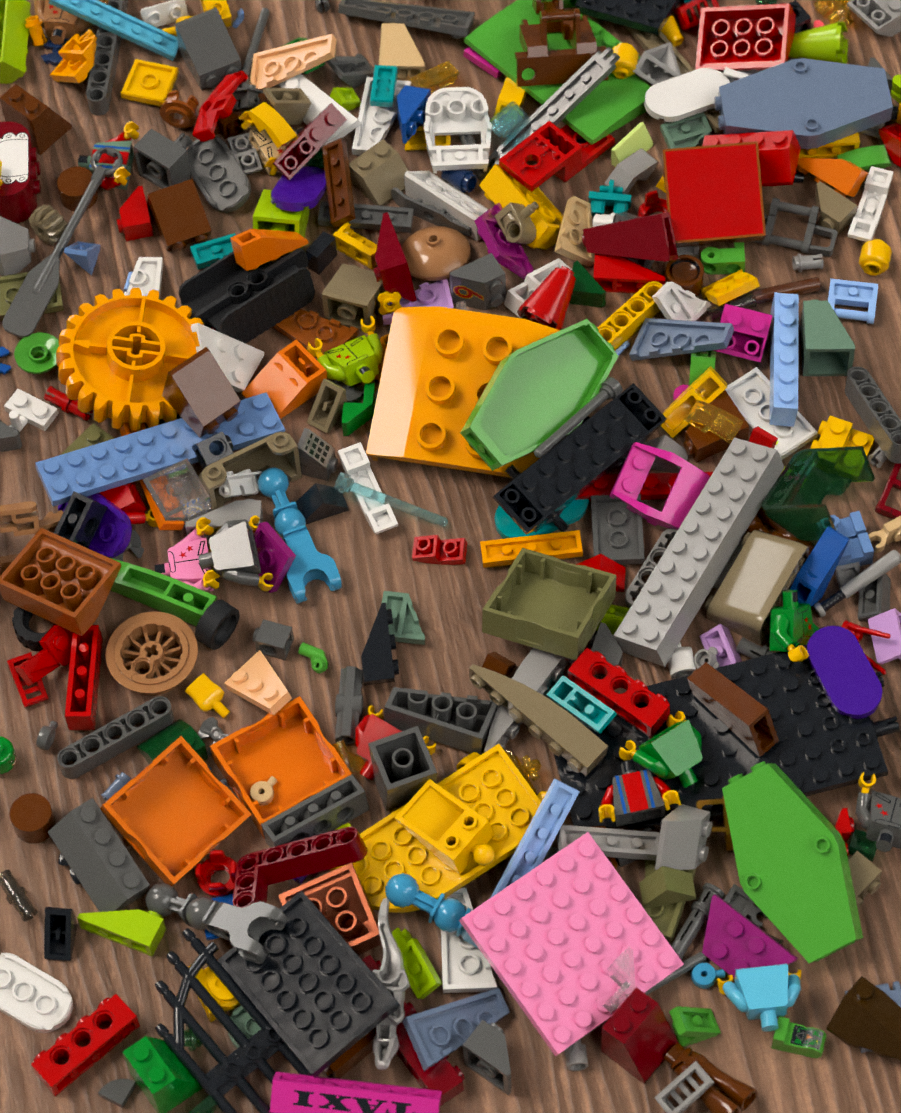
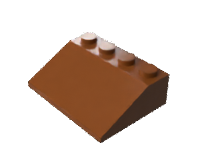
M41 528L0 576V593L3 600L83 636L98 618L120 571L121 563Z

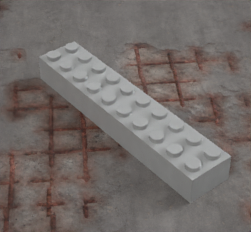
M734 437L613 635L623 653L664 667L666 666L783 471L784 465L776 449Z

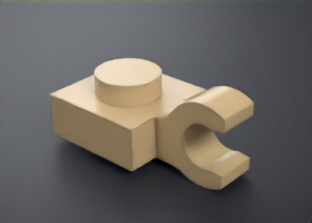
M901 516L884 524L883 529L868 535L871 542L875 540L880 542L875 545V553L882 552L885 549V545L893 541H901Z

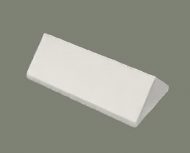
M406 171L404 179L405 192L408 197L415 200L420 198L424 204L433 205L438 210L445 209L447 213L459 222L471 227L470 237L477 242L481 239L474 221L489 209L430 171Z

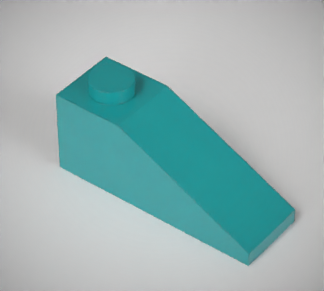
M564 675L546 694L554 703L569 712L584 726L599 734L617 715L614 710Z

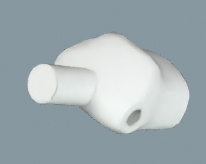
M679 642L667 662L671 679L691 675L696 670L692 648L682 647L681 642Z

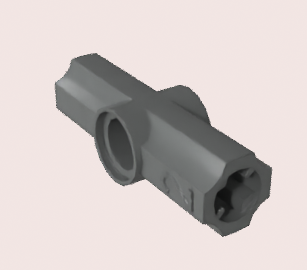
M347 666L341 669L339 694H336L335 715L337 722L335 740L342 745H352L355 743V729L363 714V695H361L363 670L358 669L356 666Z

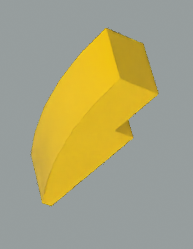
M710 366L662 413L667 420L661 427L674 438L727 388L725 380Z

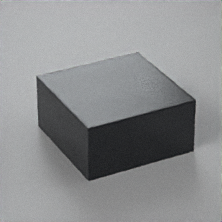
M325 231L305 250L309 262L307 267L310 270L320 274L337 256L336 239Z

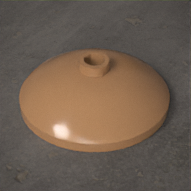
M444 226L423 228L410 235L401 247L408 263L410 275L426 281L450 278L449 272L468 264L471 256L470 244L467 238L459 231Z

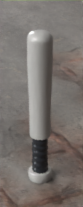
M897 550L890 551L840 587L837 593H834L822 603H815L813 608L821 618L824 617L826 611L845 598L848 599L901 563L900 553Z

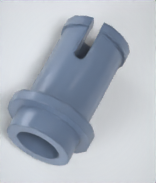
M124 772L120 775L117 774L115 776L116 780L101 794L102 798L105 801L109 800L132 779Z

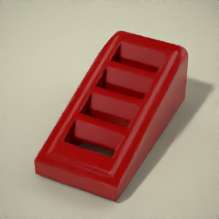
M692 0L675 8L674 12L681 30L689 29L700 23V17L697 18L693 6H696L700 16V3L702 2L704 8L709 7L707 0ZM710 0L713 7H719L717 0ZM687 9H689V12H690L691 17H692V19H693V20H691V21H690V19H689V17H688V14H687V11H686Z
M31 652L7 660L8 668L24 708L49 700L42 679L36 682L37 686L23 690V686L27 684L24 680L20 682L19 678L21 676L14 668L31 658ZM40 690L41 695L30 699L26 698L27 694Z

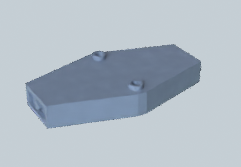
M805 58L793 59L719 87L718 96L714 97L716 111L720 110L721 115L718 116L719 130H723L724 134L793 130L801 149L818 148L890 121L893 110L884 68Z

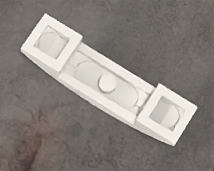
M871 166L865 182L864 192L847 237L865 242L873 239L894 174L893 171Z
M361 442L338 450L341 463L354 495L375 535L397 527L398 522L389 503L387 504Z

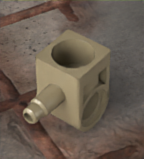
M532 202L526 207L523 204L509 203L495 215L507 241L518 244H530L534 241L536 227L530 215L538 208L537 202Z

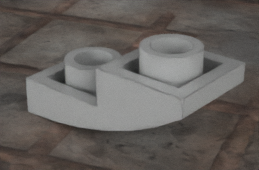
M250 132L227 138L231 152L246 175L262 171L257 150L252 147L249 141Z

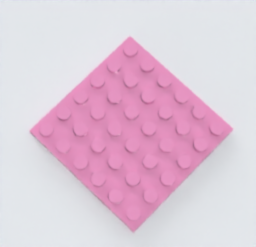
M589 832L459 920L555 1056L609 1019L636 987L645 993L684 965Z

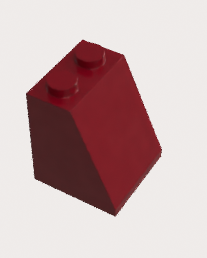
M637 987L602 1027L601 1052L643 1084L649 1080L664 1062L666 1053L678 1043L659 1004Z

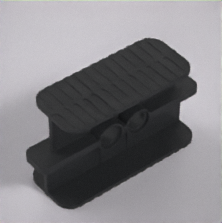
M298 248L291 253L280 256L277 260L260 265L257 269L246 271L236 263L234 252L232 251L224 256V258L181 284L179 288L181 304L192 309L190 319L200 318L204 326L214 327L218 332L246 344L312 302L315 296V288L310 271L306 268L309 263L307 254L302 248Z

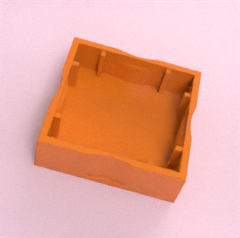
M300 696L288 702L275 715L268 713L257 723L241 728L210 746L213 761L239 801L252 814L249 817L264 839L262 823L352 774L334 746L323 736L318 722ZM271 776L275 777L278 782L273 786L274 797L271 803L259 806L257 800L253 802L250 798L252 785L259 781L267 782Z
M182 736L100 807L108 821L159 878L170 886H173L252 815L230 789L214 777L205 761Z

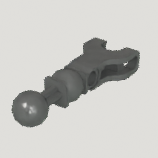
M167 883L154 885L148 890L145 897L146 906L149 911H154L162 917L168 916L173 912L177 913L187 926H192L196 930H208L211 934L231 941L243 959L262 964L268 955L258 942L259 937L270 929L282 930L288 921L286 915L279 908L259 901L240 908L227 903L213 901L209 897H197L194 893H190L187 899L178 897L176 889Z

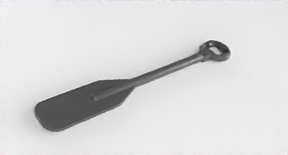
M104 147L98 149L92 155L91 167L94 173L91 177V182L52 254L30 270L3 318L2 325L6 332L22 338L28 337L34 332L59 285L60 257L64 252V248H66L104 178L113 175L118 168L122 167L123 158L118 150ZM107 153V155L112 157L117 156L118 159L115 160L111 169L106 170L105 167L96 166L102 154Z

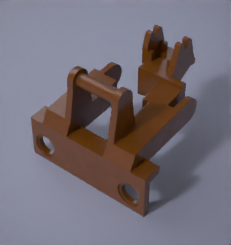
M533 0L532 7L536 14H540V24L529 25L527 19L521 20V25H519L520 43L524 52H515L517 87L563 84L596 52H603L606 49V46H597L586 15H581L580 18L579 8L564 10L563 0L548 2ZM561 32L564 40H570L573 49L548 50L547 33ZM527 68H531L535 72L534 77L530 80L522 78V72Z

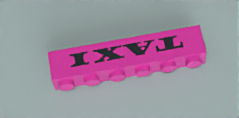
M276 1072L272 1081L270 1112L440 1113L442 1091L318 1076L314 1078L309 1075Z

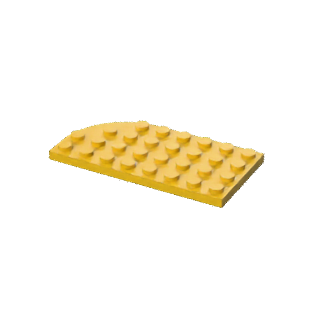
M497 744L437 783V785L489 821L494 836L487 843V845L493 848L495 853L492 863L483 866L476 863L473 859L461 874L457 873L438 859L395 820V816L404 808L405 805L360 833L368 852L362 860L352 864L373 909L380 910L382 900L387 898L385 892L386 884L394 875L401 873L411 875L418 883L420 891L437 900L441 893L445 894V899L514 854L541 801L500 744ZM340 867L332 868V869H329V870H330V872H331V871L336 870V869H338V868H340ZM389 901L388 912L403 913L420 910V908L414 905L403 908L397 907Z

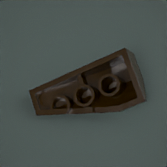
M861 976L844 995L826 1030L849 1046L855 1048L860 1046L874 1051L875 1055L881 1057L886 1055L901 1062V1007L884 991Z

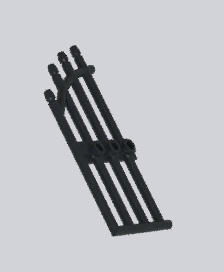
M186 928L182 934L187 942L191 943V946L199 956L188 968L183 961H180V957L175 952L170 951L166 955L170 964L174 965L175 970L181 975L182 981L177 996L172 990H169L167 984L162 980L155 984L157 991L164 996L163 998L173 1009V1034H170L168 1028L162 1023L158 1024L155 1030L223 1113H237L224 1097L236 1085L259 1113H271L269 1106L245 1079L248 1075L258 1068L272 1084L276 1072L267 1060L278 1051L283 1054L299 1074L313 1075L213 956L219 950L217 945L212 941L206 947L199 938H196V934L191 929ZM205 964L209 966L261 1028L251 1038L248 1039L196 978ZM190 989L196 993L240 1046L229 1056L223 1053L185 1007ZM184 1023L218 1063L206 1074L184 1049Z

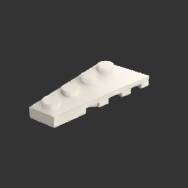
M460 888L447 897L459 900L464 905L466 911L468 908L471 911L473 910L467 888ZM441 930L443 993L487 992L496 989L497 985L491 966L477 947L467 943L461 935L459 937L456 936V932L449 933Z

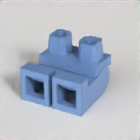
M860 511L852 512L849 517L839 519L836 515L823 517L821 521L814 522V529L818 540L828 526L850 539L838 566L859 562L860 566L872 564L874 550Z

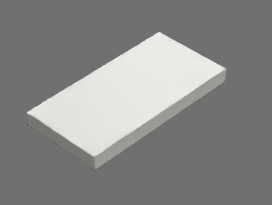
M757 367L727 385L725 390L748 423L749 430L752 432L755 427L759 426L778 438L777 441L779 443L775 445L774 449L778 451L781 460L818 437V432L799 412H797L794 427L769 425L770 381Z

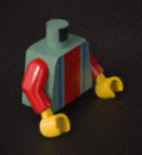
M133 121L128 122L124 127V131L117 137L94 144L92 155L100 148L111 147L118 150L123 158L122 167L118 168L113 175L104 178L100 187L106 191L113 188L127 190L135 156L131 138L135 140L139 137V133L136 131L139 129V126ZM107 153L102 154L96 166L105 167L106 170L111 169L118 158L117 156L107 155ZM79 155L78 166L89 169L93 174L94 170L91 167L92 156Z

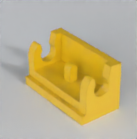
M350 223L343 224L333 234V237L336 239L337 250L373 270L376 266L375 254L377 244L354 232L350 228Z

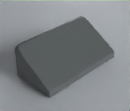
M886 574L859 590V621L868 622L869 618L890 610L891 579Z

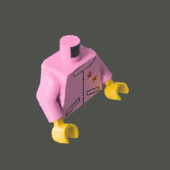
M205 517L199 518L196 522V528L184 539L168 549L169 563L154 565L155 572L172 577L205 592L214 591V589L219 588V582L215 579L219 578L220 575L211 570V567L202 569L199 562V555L208 553L209 550L207 538H204V534H213L214 528L208 525L211 523V520Z

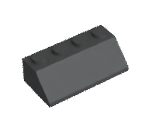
M93 798L70 811L48 831L49 836L99 912L120 911L147 894L150 884Z

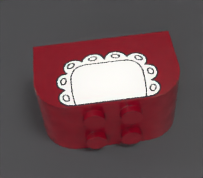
M0 122V160L2 161L1 179L3 181L0 186V217L17 224L26 221L37 208V194H41L40 180H37L38 176L41 175L40 161L36 162L38 160L37 149L32 146L30 134L26 127L17 122Z

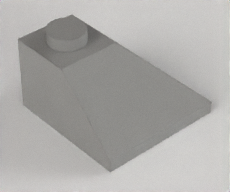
M0 217V275L18 274L31 263L32 253L36 250L35 239L30 238L27 228Z

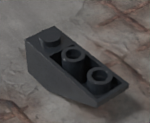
M386 602L380 606L361 655L364 685L395 682L394 675L399 674L398 659H392L391 651L396 649L395 634L389 635L388 625L393 624L392 609L386 610Z

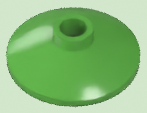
M42 332L24 337L19 341L14 351L17 365L25 372L32 374H41L52 370L57 366L56 351L59 347V340L51 334Z

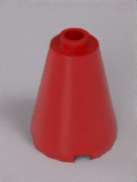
M564 266L555 268L519 307L518 315L521 317L524 314L528 317L527 320L562 330L576 278L573 276L574 272Z

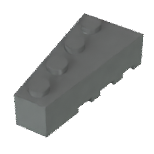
M394 687L384 707V721L402 731L418 726L422 737L428 736L430 740L482 755L498 705L491 699H478V696L467 695V698L453 697L451 693L441 692L440 695L428 694L425 690Z

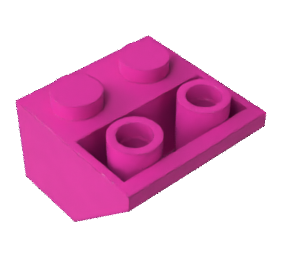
M725 304L720 323H731L734 327V333L726 349L713 351L761 362L772 315Z

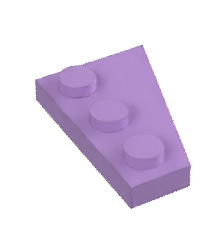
M447 279L439 280L432 284L426 282L419 285V289L415 290L417 299L415 302L408 301L402 297L399 300L402 307L439 306L454 309ZM394 312L382 315L384 325L391 324Z

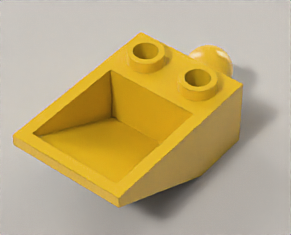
M430 779L395 816V820L438 859L459 874L473 859L476 863L483 866L489 865L494 860V850L490 845H487L494 836L489 821Z

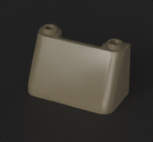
M274 433L205 467L196 479L197 491L211 512L224 506L225 502L231 500V497L224 498L219 494V487L227 480L228 471H233L234 474L250 469L251 472H263L267 468L276 467L283 470L289 480L294 482L302 478L298 446L288 433Z
M754 530L752 533L748 532L742 541V550L715 596L710 595L705 609H707V619L717 624H722L729 630L761 646L767 636V633L763 631L770 624L771 610L779 606L783 599L782 591L788 590L807 560L809 547L793 540Z

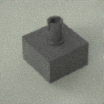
M150 129L133 146L139 175L161 189L192 179L186 150L192 144L188 135L185 136V133H181L173 142L155 130Z

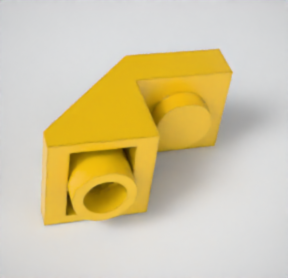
M506 77L500 92L493 122L515 128L521 105H524L526 91L521 87H517V84L508 77Z

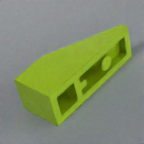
M136 909L79 913L77 917L81 929L153 957L166 931L164 919L154 911L145 912Z

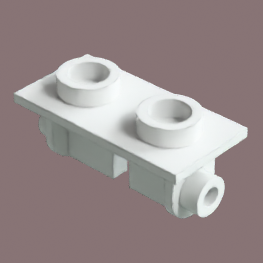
M171 0L151 7H145L140 11L142 20L154 27L173 23L179 17L188 16L185 0Z
M247 469L237 474H234L233 471H228L227 480L219 487V494L224 498L256 495L260 491L256 477L261 475L262 471L251 472L250 469Z

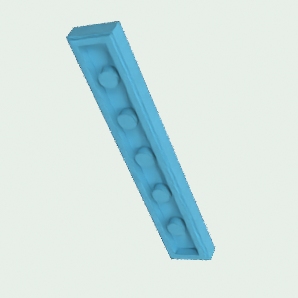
M49 0L48 2L55 7L172 61L178 51L177 37L98 0Z

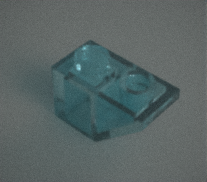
M512 101L489 122L493 125L491 127L492 131L498 137L508 138L530 116L515 101Z

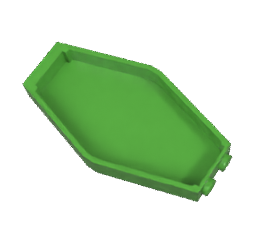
M588 319L524 346L506 356L499 363L460 433L492 471L534 452L539 445L599 393L602 387L601 384L608 377L619 356L614 351V347L601 336L598 328ZM582 422L579 423V424H578L572 431H570L566 436H568V435L571 434L574 430H576L579 426H581Z
M763 761L751 767V773L745 776L738 774L728 780L729 785L722 788L739 881L744 892L808 963L817 962L863 938L845 842L838 830L776 764H766Z

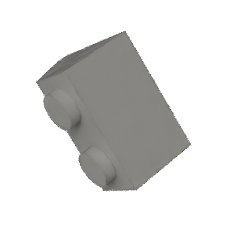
M681 804L662 819L655 870L662 866L677 870H694L702 862L706 861L709 852L706 841L712 830V822L709 821L711 812Z

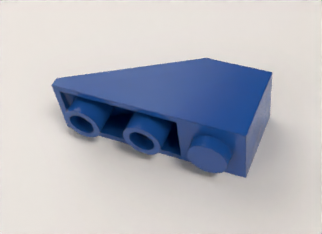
M405 85L397 95L398 120L404 144L415 135L417 128L420 124H423L426 118V103L431 95V89Z
M830 526L822 534L790 590L798 591V603L809 604L812 607L822 599L849 543V538Z

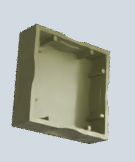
M522 548L508 569L505 580L495 589L482 609V632L577 660L615 599L616 575L584 565L567 563L556 557Z

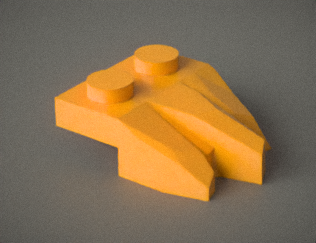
M91 29L87 30L81 37L76 33L60 49L58 54L63 60L50 74L55 82L80 83L88 77V72L94 65L97 40Z

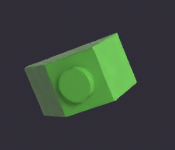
M715 351L691 354L689 385L710 366L715 370Z

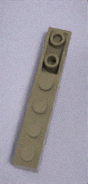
M475 664L469 667L470 681L476 688L480 690L483 688L488 692L490 699L496 705H503L509 710V715L516 722H523L529 727L528 731L536 739H543L548 744L550 751L556 756H563L568 761L569 767L576 773L581 772L587 776L607 754V744L569 712L546 696L500 673Z

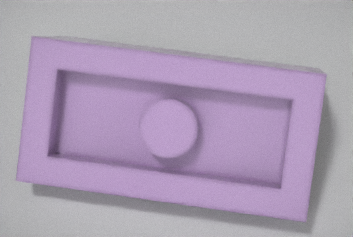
M893 608L869 618V629L891 635L889 639L871 635L877 662L882 665L897 658L901 660V613Z

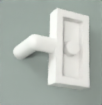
M17 389L4 405L5 411L9 413L11 425L17 428L19 432L27 423L46 431L59 414L56 407L20 389Z

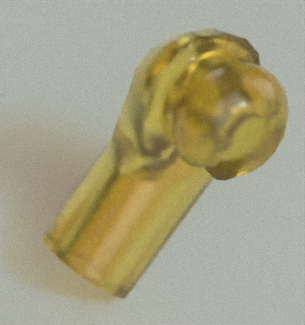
M344 740L332 744L350 771L358 772L363 768V758L348 752Z

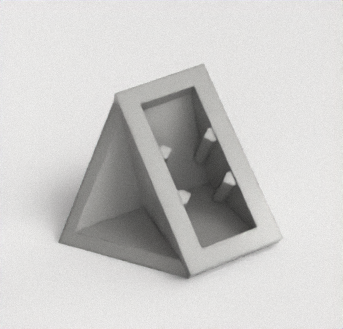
M671 42L644 51L633 72L652 85L680 76L681 73Z

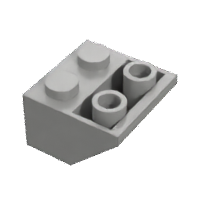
M851 0L847 2V7L877 34L892 37L901 31V0Z

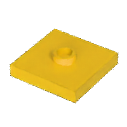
M135 59L121 91V98L161 106L166 101L167 94L172 91L179 74L178 68Z

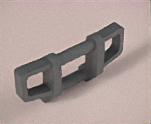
M773 198L769 215H764L766 237L764 240L752 242L766 246L773 244L801 250V253L822 254L823 256L830 257L834 251L837 231L816 225L819 213L818 206L812 205L811 208L781 202L780 199ZM778 211L809 217L804 241L772 235ZM817 234L831 238L830 246L811 245L813 235Z

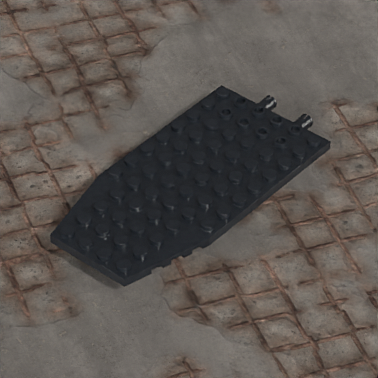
M786 651L715 668L768 709L779 741L761 757L756 755L693 695L687 680L690 675L647 686L649 691L655 695L660 694L668 700L670 714L674 718L676 712L682 711L685 714L684 720L689 719L691 725L701 734V754L703 758L701 762L691 767L698 781L684 788L678 776L666 780L659 777L671 790L678 792L682 805L696 808L698 800L722 798V788L729 785L728 780L738 774L745 776L751 773V767L763 761L766 764H776L806 797L857 784L863 772L864 781L871 780L873 774H875L876 778L887 776L888 769L878 743V737L900 732L896 716L873 722L870 716L855 719L838 713L830 703L808 658L801 662H793L789 659L788 652ZM878 671L875 674L877 675L883 688L884 680L883 677H881V671ZM639 702L635 706L638 708H644L647 706V704ZM616 715L601 734L588 728L608 745L607 754L587 776L581 772L576 773L573 771L563 756L553 754L561 782L579 791L569 811L573 826H606L609 829L623 828V830L649 827L652 830L661 829L662 819L665 817L616 827V822H612L611 818H605L603 822L599 821L598 809L601 806L606 789L613 785V777L622 775L621 764L626 761H633V758L631 760H623L619 756L620 747L630 751L625 747L626 741L631 740L636 744L635 750H639L641 744L651 739L629 722ZM666 721L653 735V737L668 728ZM636 763L638 771L647 770ZM671 804L670 810H666L665 807L666 816L676 809L678 804ZM722 804L704 805L702 807V810L711 812L710 822L724 818Z

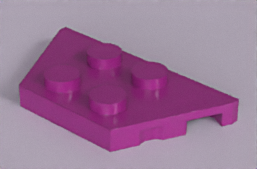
M497 203L474 221L478 228V234L484 240L488 248V254L492 253L499 264L525 280L526 275L533 272L534 269L521 244L509 242L504 237L495 218V215L503 209L501 204Z
M716 894L713 895L702 953L725 972L733 975L735 979L736 969L792 964L797 961L798 958L721 897Z

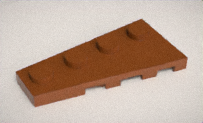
M302 309L273 326V328L290 340L295 341L297 339L306 350L308 342L312 347L317 348L315 338H319L322 341V353L347 343L359 335L358 328L343 326L340 321L332 318L328 320L320 317L319 313L311 310L307 312Z

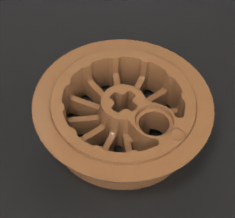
M144 612L128 618L111 634L106 647V664L113 678L123 687L144 695H160L178 687L190 674L197 660L198 644L192 629L182 619L165 612ZM157 635L156 641H149L148 636ZM163 636L170 637V638L161 646V641H162ZM142 637H144L146 643H144L143 645L137 642V640ZM175 643H178L180 645L179 647L170 649ZM133 646L139 652L128 651V648ZM180 655V659L172 658ZM125 658L134 660L131 662L124 663ZM141 668L142 670H148L145 674L137 673ZM163 670L166 675L161 676L159 671Z

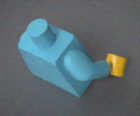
M788 964L736 969L735 980H733V975H728L729 980L721 981L720 978H717L719 992L725 994L740 1012H745L747 1019H760L762 1030L766 1032L778 1029L777 1017L786 1015L787 1008L794 1005L801 990V970L798 969L796 974L789 973Z

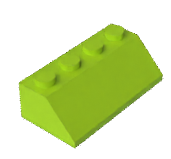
M0 0V84H12L19 77H22L27 69V42L30 32L25 27L26 19L31 17V3L26 0Z

